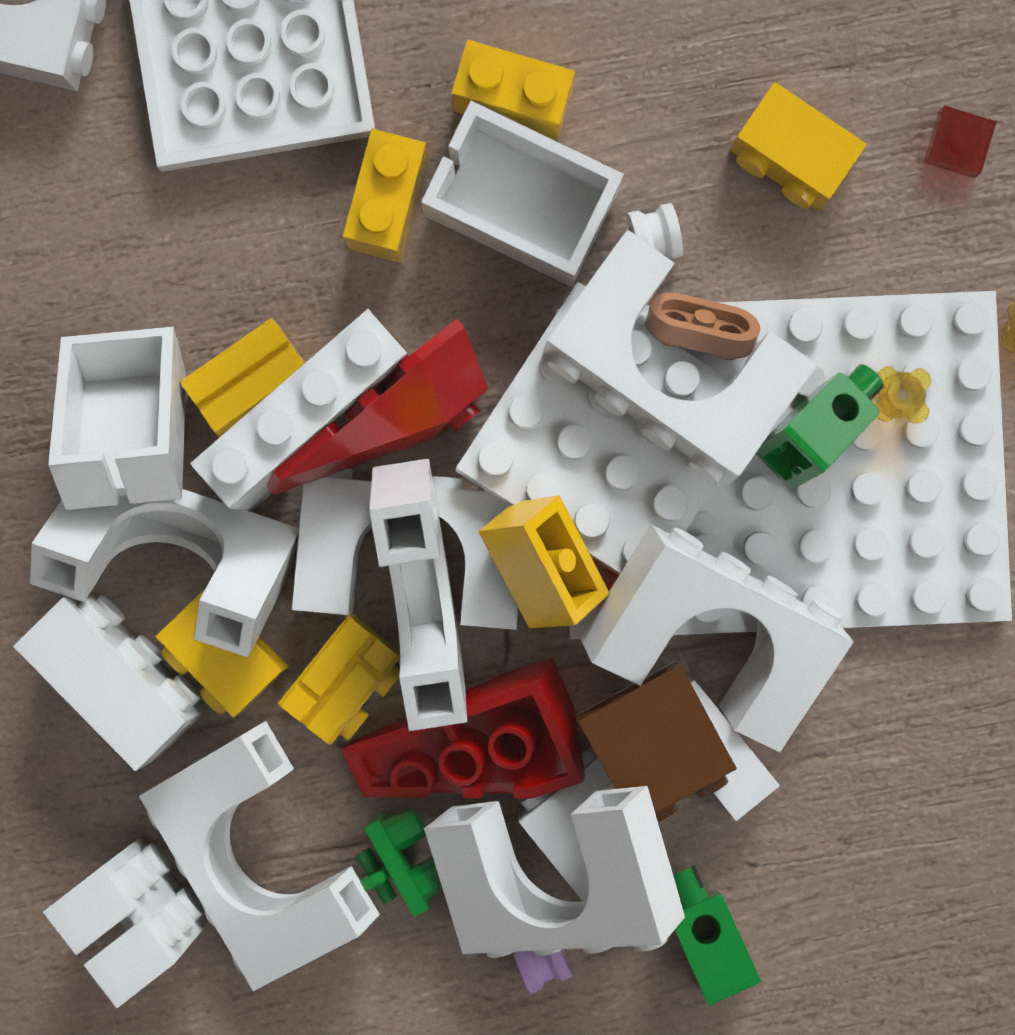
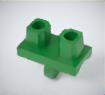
M413 807L394 813L389 817H386L384 812H381L368 820L369 824L364 829L383 863H378L370 847L361 851L356 857L365 873L358 878L365 891L374 888L382 904H386L397 897L388 880L391 877L413 917H416L428 910L431 898L443 890L433 856L413 866L404 849L426 837L425 827Z

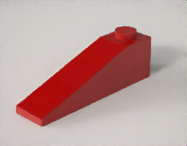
M454 320L399 364L401 369L386 383L389 389L384 393L378 388L369 389L343 416L346 423L341 427L335 422L327 425L272 472L266 486L271 493L275 495L436 438L450 426L457 433L473 421L482 412L476 404L486 393L488 387L466 330L459 320Z
M552 657L504 673L466 690L467 722L409 731L407 717L346 743L341 748L363 797L426 798L429 793H463V798H481L484 793H513L514 798H536L583 783L586 778L574 705Z

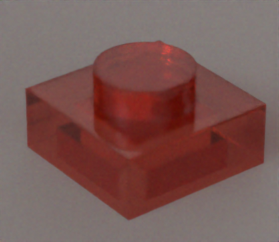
M944 105L938 112L923 163L976 178L982 172L997 121Z

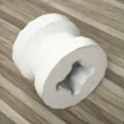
M672 203L660 205L656 212L644 214L639 210L627 213V225L630 232L671 260L683 256L680 226Z

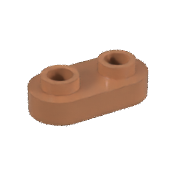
M674 292L661 293L653 297L645 320V326L649 333L664 345L670 347L680 346L705 352L724 360H734L749 356L755 348L760 333L758 320L746 310Z

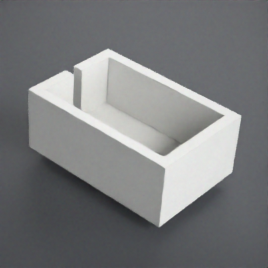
M470 100L448 146L450 159L443 156L421 201L424 216L572 287L619 192L624 174ZM454 164L457 165V166H459V168H458L456 174H455Z
M174 327L61 337L48 466L66 510L118 505L119 496L127 495L130 504L182 499L186 391L180 381L186 378V370Z
M92 594L88 595L85 602L70 597H63L13 647L130 767L137 771L160 758L206 712L198 702L202 697L199 694V690L181 674L174 678L159 663L163 657L160 650L143 635L135 638L121 624L125 616L108 598L101 595L97 599Z
M142 836L43 911L75 955L79 954L118 922L123 925L126 932L84 964L85 968L116 1008L120 1007L174 965L208 924L202 916L205 913L197 895L189 887L182 889L169 873L172 866L166 854L155 843L148 845Z

